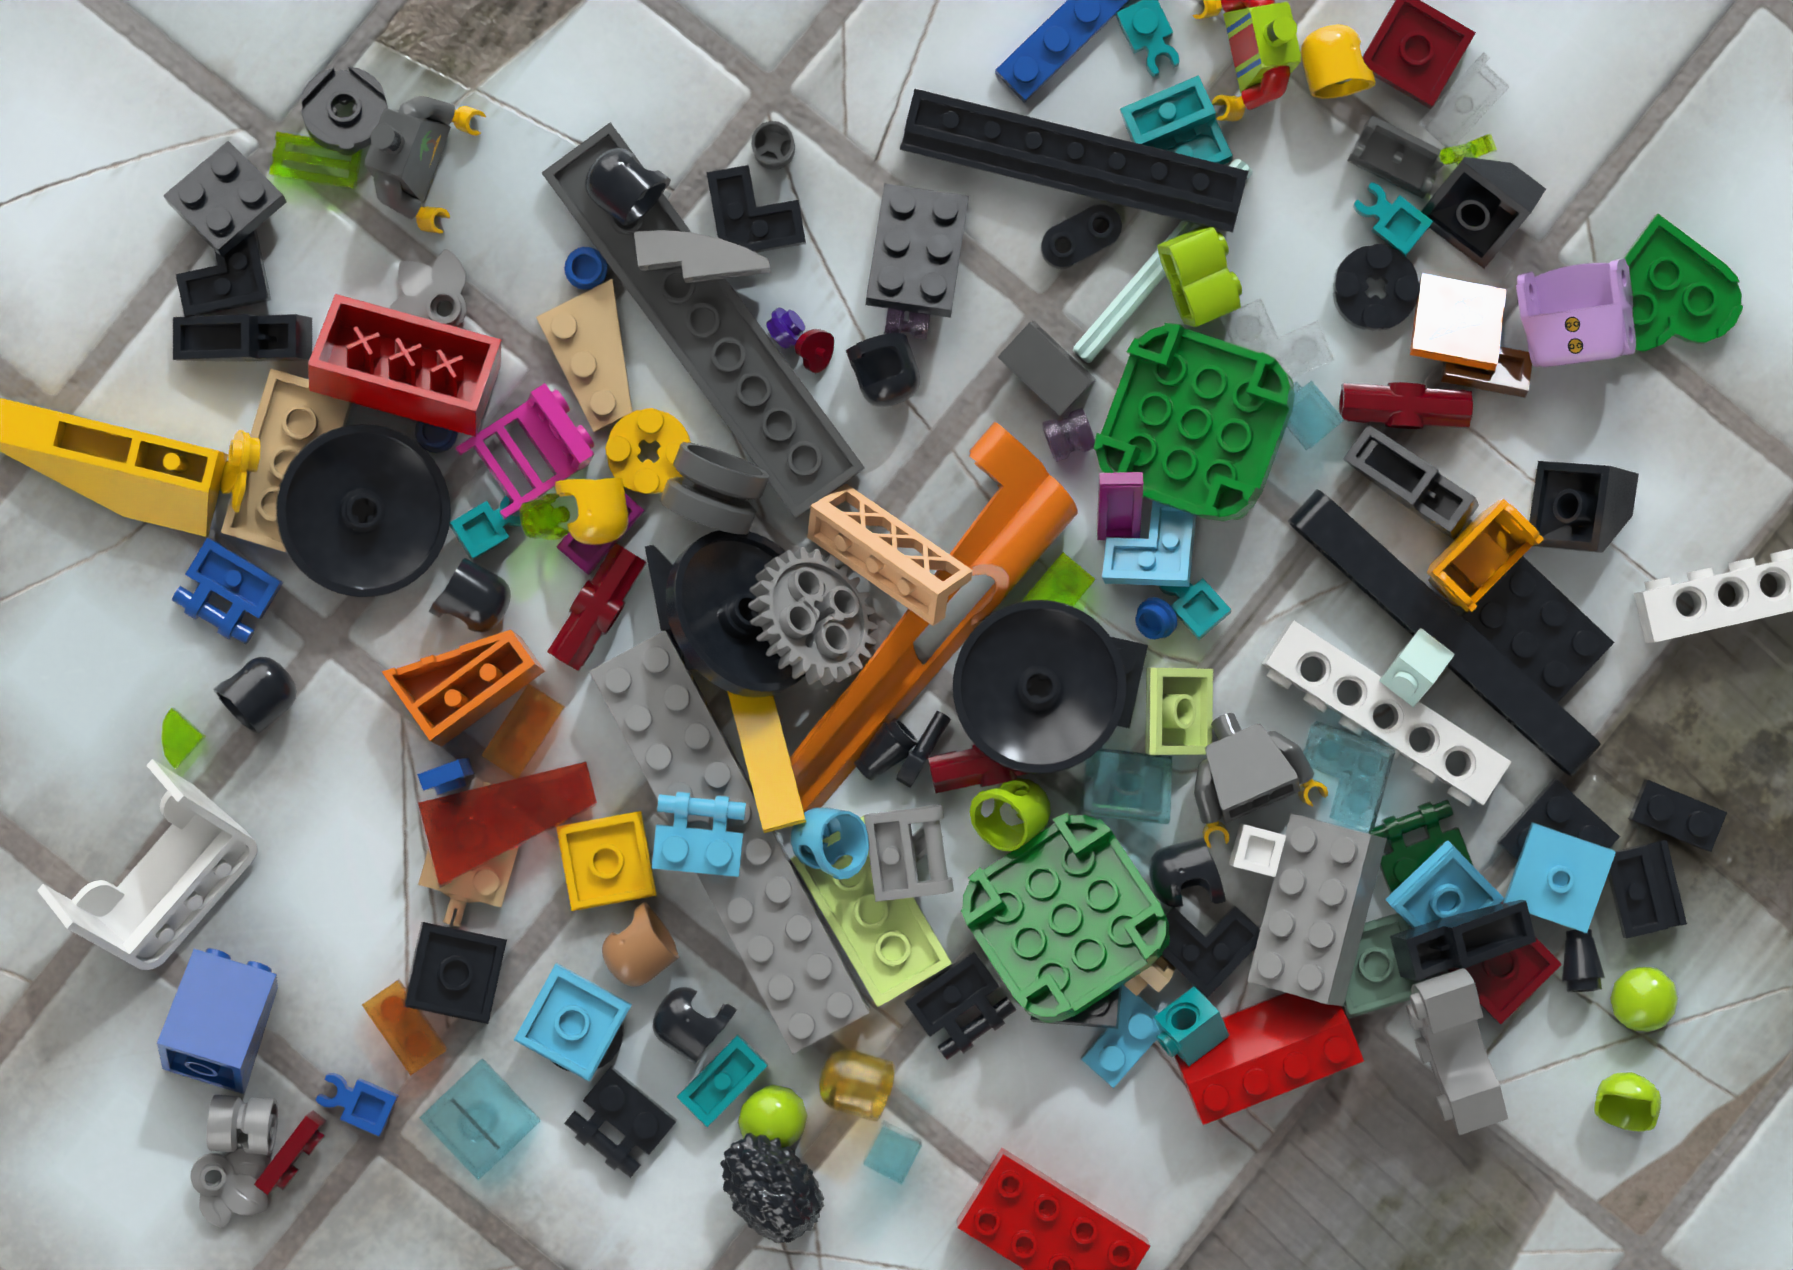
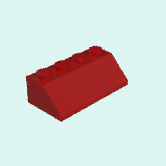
M1286 992L1222 1017L1229 1036L1192 1065L1188 1066L1177 1054L1174 1056L1198 1119L1203 1125L1364 1062L1342 1006L1328 1005Z

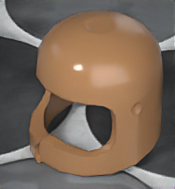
M643 902L634 910V919L630 926L619 934L612 932L602 945V956L607 968L621 983L630 987L646 984L679 958L676 944L670 932L646 902Z

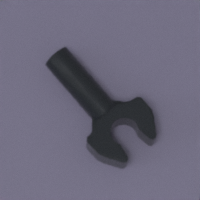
M940 711L935 712L918 743L909 753L896 778L897 781L909 788L912 787L951 721L947 715Z

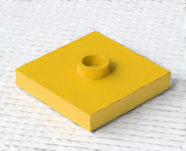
M642 811L556 826L571 911L657 895Z

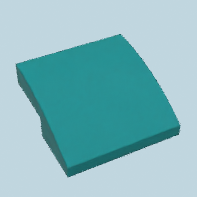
M1199 75L1120 108L1124 124L1131 141L1134 143L1223 165L1231 162L1233 159L1231 150L1216 120L1215 109Z

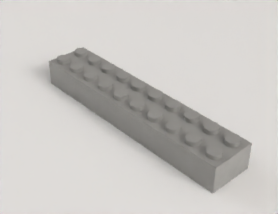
M665 630L590 670L591 676L657 800L659 794L676 796L677 792L690 793L692 798L715 800L716 796H727L729 801L746 803L745 820L727 819L726 830L744 833L740 876L697 873L792 1054L869 1014V1007L778 835L775 831L764 833L752 786L690 670L686 669L684 658L670 632ZM665 813L671 826H673L674 813ZM689 815L687 827L713 830V817Z

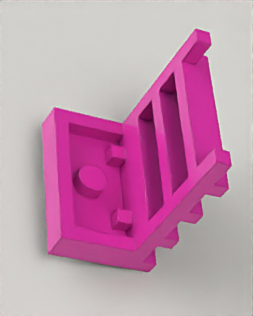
M546 383L533 390L529 395L528 401L477 433L476 437L473 436L456 447L460 456L474 447L512 502V504L499 512L504 520L523 509L533 500L546 494L547 491L555 487L556 481L567 480L568 477L587 467L594 456L591 450L594 447L592 438L582 425L575 427L566 414L570 411L566 400L558 390L555 389L551 392ZM517 420L554 474L553 477L542 483L504 428ZM493 434L498 437L533 488V490L522 497L483 442Z

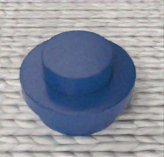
M580 247L569 254L565 261L564 270L568 281L574 287L581 290H590L604 282L608 266L598 250L591 247Z
M1151 597L1139 605L1135 623L1141 634L1155 640L1166 638L1175 631L1177 616L1173 608L1166 601Z

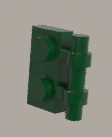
M1448 800L1433 805L1429 801L1417 806L1418 811L1397 819L1394 815L1381 820V825L1367 830L1368 834L1386 838L1392 851L1383 854L1380 863V869L1390 894L1447 840L1472 864L1459 827L1442 832L1439 826L1440 820L1454 815ZM1424 827L1428 838L1406 846L1403 834Z

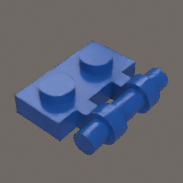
M206 538L185 574L200 584L194 594L180 586L174 593L172 601L185 608L184 613L196 620L200 617L217 627V633L227 639L234 637L246 645L255 630L241 622L244 614L247 611L255 617L262 619L284 582L211 538ZM213 592L233 603L227 613L208 602Z

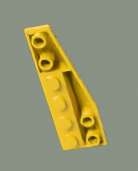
M0 398V452L123 517L208 537L228 454L206 447Z

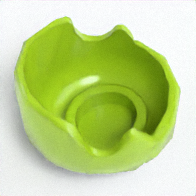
M1636 967L1626 971L1615 981L1610 1000L1614 1015L1626 1028L1634 1031L1650 1032L1665 1026L1675 1015L1678 995L1675 983L1662 970L1652 967Z
M1632 1072L1614 1073L1601 1081L1596 1092L1594 1106L1596 1116L1606 1123L1624 1130L1640 1132L1655 1128L1661 1110V1095L1652 1082Z
M768 1085L752 1094L742 1105L738 1125L742 1139H744L747 1133H752L756 1137L763 1134L769 1140L779 1138L781 1147L784 1148L791 1147L800 1139L804 1132L808 1115L803 1100L791 1088Z

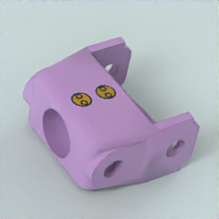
M1625 258L1616 259L1610 263H1585L1566 266L1548 271L1536 277L1533 272L1517 276L1516 290L1520 317L1527 335L1530 359L1534 367H1553L1612 359L1635 353L1636 337L1633 322V293L1629 266Z

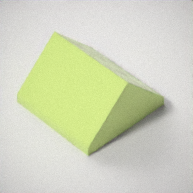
M1146 668L1145 754H1206L1205 747L1212 743L1213 669Z

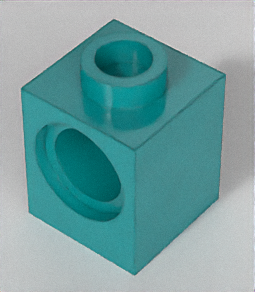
M1192 987L1154 1016L1160 1031L1156 1038L1161 1047L1170 1057L1177 1054L1188 1066L1192 1065L1229 1036L1220 1012L1195 987Z

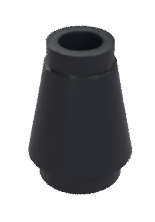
M894 718L889 724L883 722L854 763L866 778L873 781L877 776L907 758L913 750L912 748L918 743V740L900 720Z
M1588 929L1587 933L1579 930L1566 931L1562 982H1566L1567 992L1602 990L1601 979H1605L1594 938H1592V929Z

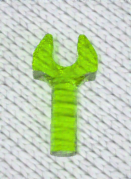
M1487 134L1465 144L1443 148L1439 157L1443 164L1456 163L1458 165L1464 157L1478 158L1496 152L1497 147L1492 134Z

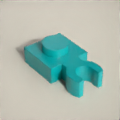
M1141 0L1116 12L1115 16L1133 53L1135 54L1143 49L1146 50L1148 54L1146 68L1152 77L1159 75V69L1155 64V59L1158 56L1168 57L1173 68L1179 65L1180 60L1177 51L1164 42V39L1173 35V30L1158 0Z
M1371 182L1367 190L1375 195L1377 203L1374 206L1368 207L1361 201L1356 200L1353 208L1363 217H1375L1378 222L1372 228V232L1392 248L1397 249L1406 256L1432 225L1433 221L1401 195L1397 197L1393 204L1389 203L1386 200L1383 188Z
M506 495L498 509L493 511L488 501H485L451 521L449 526L471 561L507 541L509 535L504 527L524 525L531 516L530 512H524L520 516L511 515L504 520L499 512L512 503Z
M1203 578L1194 586L1190 583V587L1158 586L1164 594L1178 598L1170 606L1175 611L1176 616L1198 640L1203 638L1231 614V608Z

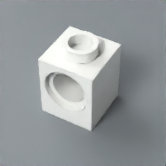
M1239 823L1229 865L1276 877L1286 835Z

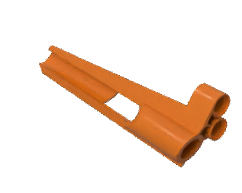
M996 422L987 429L969 450L970 454L968 456L976 461L974 464L998 483L999 489L950 553L952 557L973 570L972 576L987 575L992 577L995 583L924 665L915 653L913 642L929 623L910 609L905 612L858 676L816 723L790 756L804 812L812 808H821L856 768L854 762L860 757L883 722L889 724L894 718L898 719L964 643L971 632L1002 602L1078 514L1077 506L1070 494L1054 477L1049 475L1043 463ZM937 570L934 576L941 581H945L952 574L946 570ZM956 590L948 596L947 603L957 593L958 590Z

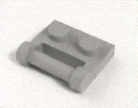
M942 805L871 813L864 816L869 840V858L875 902L938 895L954 891L952 877L947 876L940 825V819L944 818ZM923 822L931 880L918 881L911 830L912 823Z

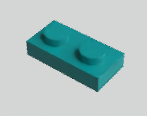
M737 1034L677 1095V1098L708 1127L768 1066V1063Z

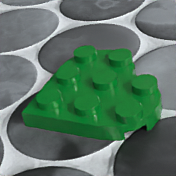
M1660 214L1654 215L1623 257L1629 266L1633 293V322L1636 337L1635 352L1643 353L1661 346L1672 336L1695 344H1704L1724 336L1736 325L1743 310V305H1741L1742 293L1738 285L1740 282L1738 277L1727 264Z

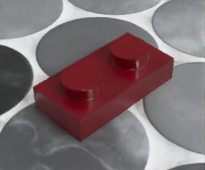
M314 1110L308 1113L254 1185L267 1195L277 1186L284 1190L299 1171L293 1165L303 1152L310 1156L325 1135L319 1130L327 1120Z

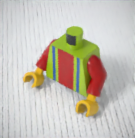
M1203 0L1205 5L1203 13L1192 15L1195 19H1203L1217 16L1221 9L1225 11L1223 16L1241 96H1216L1212 100V105H1227L1225 114L1217 117L1216 120L1239 121L1244 115L1245 108L1253 110L1280 98L1286 92L1290 75L1301 62V53L1296 35L1297 24L1292 17L1288 2L1275 3V0Z

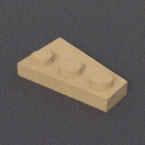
M613 279L536 317L595 433L633 412Z

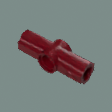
M1404 382L1388 383L1387 386L1341 384L1339 421L1385 423V427L1400 429H1423L1424 426L1470 428L1473 414L1472 391L1426 388L1424 384Z
M615 543L603 563H601L592 581L589 579L578 593L569 609L570 616L547 652L566 665L580 671L602 634L606 635L617 620L626 604L624 599L647 562Z
M971 745V749L957 752L952 751L928 758L935 794L979 784L980 787L1005 783L1017 780V776L1030 774L1015 771L994 762L975 745Z

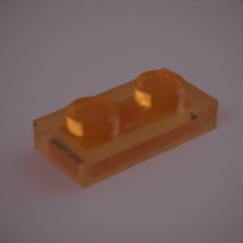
M528 683L481 756L516 779H519L566 707Z
M398 979L366 1001L362 1006L411 1076L446 1052L448 1048L421 1010L403 1007L406 988Z

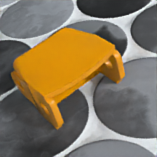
M1505 499L1498 500L1479 514L1430 564L1427 574L1430 576L1428 581L1449 603L1454 606H1461L1466 612H1472L1477 607L1476 603L1533 545L1540 544L1544 538L1514 506Z

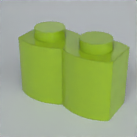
M1201 226L1157 245L1163 270L1171 284L1173 299L1184 325L1198 327L1241 308L1239 296L1242 295V286L1236 274L1232 271L1230 272L1227 267L1228 244L1224 236L1220 232H1216L1214 227Z

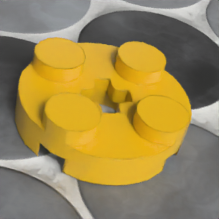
M654 408L633 411L621 418L610 432L605 447L608 466L615 478H622L623 486L631 491L643 494L663 493L667 480L674 477H683L673 466L680 444L683 442L691 443L689 434L681 422L667 412ZM643 441L649 444L655 441L659 443L661 447L656 451L660 457L658 461L653 463L650 459L644 462L639 460L638 456L642 452L639 445Z

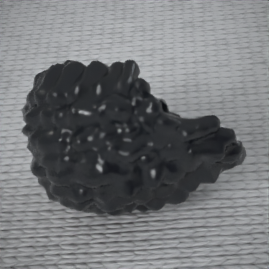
M747 1133L744 1139L730 1145L731 1148L724 1151L725 1160H722L720 1165L723 1168L722 1178L725 1180L723 1191L730 1195V1199L733 1202V1211L747 1222L749 1228L754 1229L756 1233L775 1243H789L801 1237L805 1231H811L814 1223L818 1222V1218H820V1211L824 1207V1196L819 1189L818 1181L812 1175L813 1171L808 1168L807 1164L801 1163L800 1158L795 1155V1150L790 1149V1147L782 1148L779 1138L769 1140L763 1134L756 1137L752 1133Z

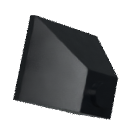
M1464 157L1421 212L1433 221L1429 227L1431 230L1485 269L1531 214L1546 188L1513 163Z
M1538 461L1529 522L1539 531L1544 540L1532 547L1603 553L1633 516L1639 473L1606 465Z

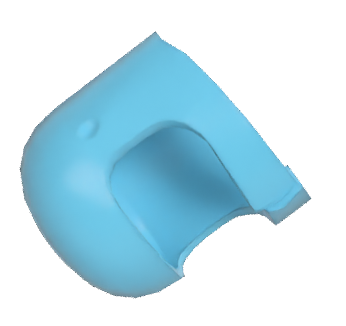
M828 807L812 808L804 812L806 822L793 825L791 831L793 853L800 862L813 869H821L839 880L849 879L859 873L866 862L869 851L868 833L861 818L850 811ZM840 832L841 839L828 846V843L822 842L823 839L830 837L833 833ZM844 855H850L853 858L851 865L844 869H836L831 866Z

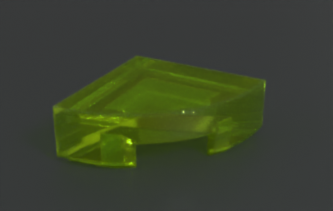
M171 708L162 724V745L164 755L174 768H178L206 736L178 710Z

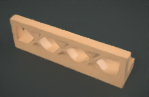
M848 484L842 485L810 507L808 539L932 626L945 618L948 596L972 580L973 570ZM846 501L858 509L859 512H842L836 506ZM866 526H882L890 531V534L872 533ZM897 547L914 548L922 556L904 555L897 550ZM929 569L946 570L952 576L945 581H941L931 574Z

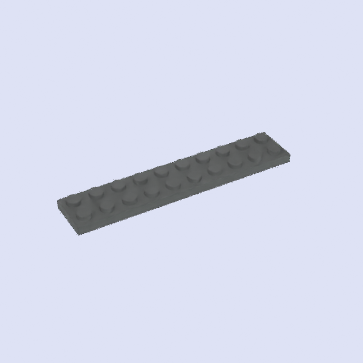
M610 122L544 170L542 175L756 466L770 475L768 482L795 519L808 511L812 504L838 489L865 469V467L726 278L685 283L682 266L641 271L639 269L634 232L656 230L691 231L664 194L660 196L658 201L644 216L626 226L613 218L589 197L585 188V180L595 160L605 151L613 148H623L633 153ZM634 155V158H633V159H634L639 165L642 166V164L640 163V161H639V160L637 159V157ZM645 191L638 200L642 199L647 193V191Z

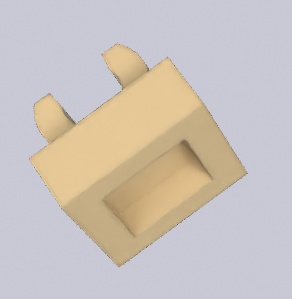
M1162 955L1148 969L1126 982L1124 986L1136 996L1147 984L1151 985L1157 992H1160L1171 980L1176 968Z

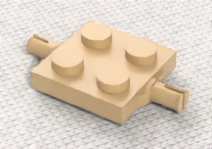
M483 781L477 806L463 807L442 801L418 885L439 890L447 897H450L443 920L444 923L449 925L456 908L457 912L453 926L461 927L467 902H482L502 907L525 827L524 823L506 819L496 811H493L501 786L493 784L489 800H487L491 784L489 782Z

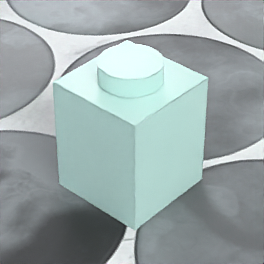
M1420 628L1401 650L1379 681L1414 707L1435 683L1455 654Z

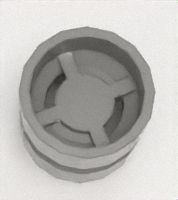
M214 1095L211 1100L207 1121V1147L209 1151L235 1152L239 1146H242L245 1153L271 1155L275 1145L278 1124L277 1100L252 1097L247 1103H243L240 1096Z

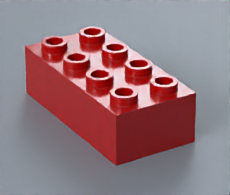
M335 294L308 362L309 391L476 437L501 367L502 339Z
M1002 1147L956 1220L958 1229L1024 1270H1136L1151 1246L1148 1239Z

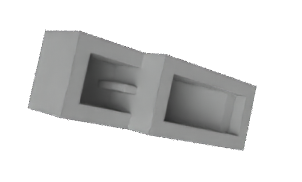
M667 230L634 232L637 262L641 271L682 266L685 283L771 273L768 258L720 238L692 232Z

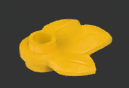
M238 430L230 442L228 460L225 463L221 478L222 494H229L231 492L232 508L237 513L240 511L246 489L247 472H256L260 460V439L250 437V434L244 432V430Z

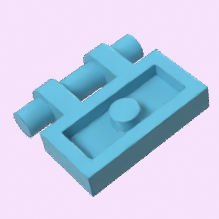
M677 792L676 796L659 794L657 812L674 813V825H656L652 869L739 877L744 833L726 831L727 819L745 820L746 803L729 801L727 796H716L715 800L692 798L690 793ZM688 816L713 817V830L687 827Z

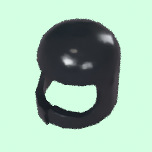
M613 148L605 151L592 164L586 176L585 188L589 197L622 225L626 226L638 221L654 206L664 190L669 186L671 179L659 170L651 171L639 165L633 159L634 154L627 149ZM645 191H647V193L645 194V196H644L642 199L638 200V199L640 198V196H641Z
M903 333L878 335L858 342L846 350L862 395L873 406H893L908 400L917 392L920 385V374L907 335Z
M464 558L455 570L445 590L433 602L428 612L439 618L442 614H451L466 623L471 631L488 632L495 628L505 615L509 607L511 591L509 585L500 576Z
M257 657L250 660L234 676L222 681L213 689L224 706L245 727L258 734L293 705L297 693L295 683L289 673L281 664L268 657Z
M1203 837L1163 847L1151 857L1149 863L1151 885L1155 895L1163 904L1170 907H1182L1181 891L1193 886L1205 888L1210 895L1211 903L1219 904L1226 902L1219 872Z
M679 987L665 996L653 1018L652 1028L659 1041L695 1064L704 1049L726 1027L737 1009L729 1004H723L716 1017L706 1018L696 1012L691 1006V1002L698 991L689 987Z

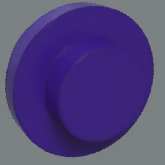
M775 309L771 313L772 318L766 322V326L773 339L781 347L788 349L792 345L795 346L799 337L804 334L805 325L799 315L793 310Z

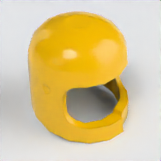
M1342 24L1324 26L1313 31L1304 39L1300 53L1311 96L1321 99L1338 98L1371 89L1375 86L1376 81L1373 71L1367 67L1362 58L1360 50L1361 39L1358 33L1351 27ZM1352 79L1343 84H1336L1337 82Z
M622 478L599 480L567 479L555 482L556 493L560 497L573 495L576 498L578 518L576 521L567 523L568 530L575 540L583 544L597 545L612 542L625 533L629 520Z

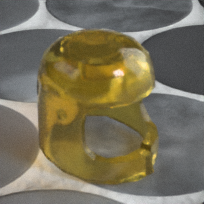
M838 1050L828 1057L822 1068L819 1079L821 1099L832 1109L867 1120L878 1121L892 1092L895 1065L890 1060L856 1050ZM880 1079H881V1083H880V1086H879V1090H878V1092H876V1091H877V1088H878V1084H879Z

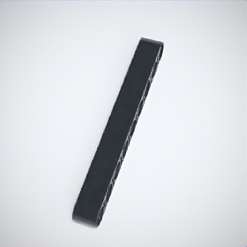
M1316 489L1288 520V523L1306 541L1408 633L1414 636L1422 628L1455 655L1446 667L1567 775L1572 777L1599 748L1600 742L1584 726L1322 491Z

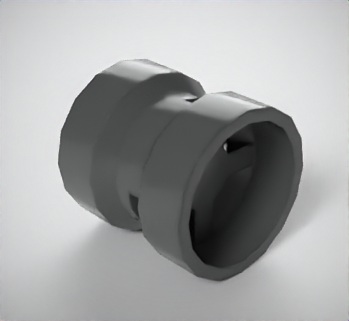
M768 121L762 123L754 131L751 145L755 159L761 166L771 170H778L786 167L792 161L795 155V143L792 132L786 125L778 121Z

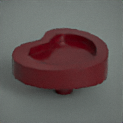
M821 329L806 331L795 344V352L803 358L804 367L815 374L820 373L827 367L834 351L833 335Z

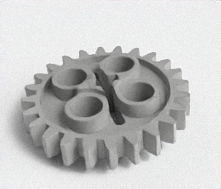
M801 547L794 553L787 550L779 557L777 556L765 564V569L755 576L759 582L750 588V591L757 598L750 602L748 607L759 612V615L750 622L752 625L761 626L764 631L758 635L757 641H768L771 645L766 655L772 656L777 653L781 657L778 668L782 669L790 664L794 679L805 673L808 684H813L820 679L823 686L830 684L834 680L839 683L862 669V663L871 658L868 649L877 643L869 634L877 630L878 625L868 621V617L876 611L874 608L867 607L863 603L870 596L869 592H858L856 589L860 578L856 577L849 580L846 577L848 566L844 565L839 569L835 568V557L833 555L822 561L819 549H815L810 554H807L804 547Z

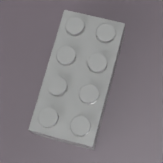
M1290 814L1276 877H1274L1247 981L1320 1003L1344 1006L1387 839Z

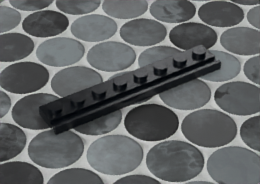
M914 89L904 129L905 132L900 145V150L1232 233L1249 173L1247 170L919 89Z

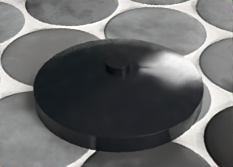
M369 424L335 428L319 435L306 444L294 456L282 476L275 507L276 523L281 542L298 569L318 585L336 593L354 597H375L389 594L408 586L423 575L436 560L443 548L451 516L450 497L445 479L430 454L421 445L401 432Z
M717 530L702 536L688 546L678 556L670 570L666 586V610L672 633L688 661L699 673L718 687L745 697H767L781 693L799 682L806 674L804 673L794 679L790 664L779 669L778 665L781 657L777 653L772 656L766 655L771 645L768 641H757L758 635L764 631L761 626L751 624L750 621L757 617L759 612L749 608L748 604L757 598L750 591V588L759 582L755 576L765 569V564L786 551L775 542L754 532L734 534Z
M1029 600L1006 606L994 612L971 632L964 642L955 664L953 699L958 719L965 733L973 744L988 758L1015 771L1030 774H1049L1064 771L1083 763L1098 752L1109 740L1117 727L1124 709L1126 674L1121 655L1114 641L1106 630L1092 617L1064 603L1049 600Z

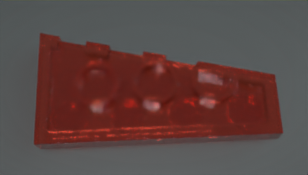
M582 762L419 802L418 810L438 887L441 888L453 882L459 876L487 864L493 858L521 846L527 840L544 831H549L596 806L597 800L587 763Z

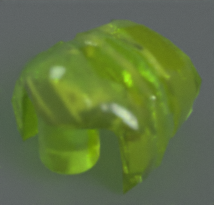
M548 493L541 498H533L528 502L522 503L519 508V514L526 536L534 539L558 540L569 533V530L561 526L558 527L560 524L569 521V510L565 506L554 508L551 505L560 497L559 494Z

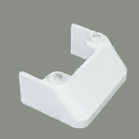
M153 759L146 766L168 790L161 799L160 812L172 825L118 887L107 881H94L84 886L72 900L44 884L37 890L67 929L141 970L154 969L168 959L251 864L257 853V844L245 829L197 787Z

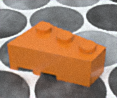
M511 629L461 645L458 649L440 655H431L421 658V661L397 669L391 668L382 671L429 741L440 747L545 672L524 640Z

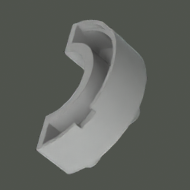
M1462 968L1413 984L1411 988L1412 994L1410 995L1411 1004L1406 1005V1009L1413 1029H1419L1422 1036L1415 1039L1423 1064L1430 1062L1441 1095L1436 1096V1101L1443 1120L1448 1121L1452 1119L1459 1135L1507 1120L1508 1115L1501 1087L1488 1059L1478 1027L1477 1019L1483 1018L1476 985L1466 969Z

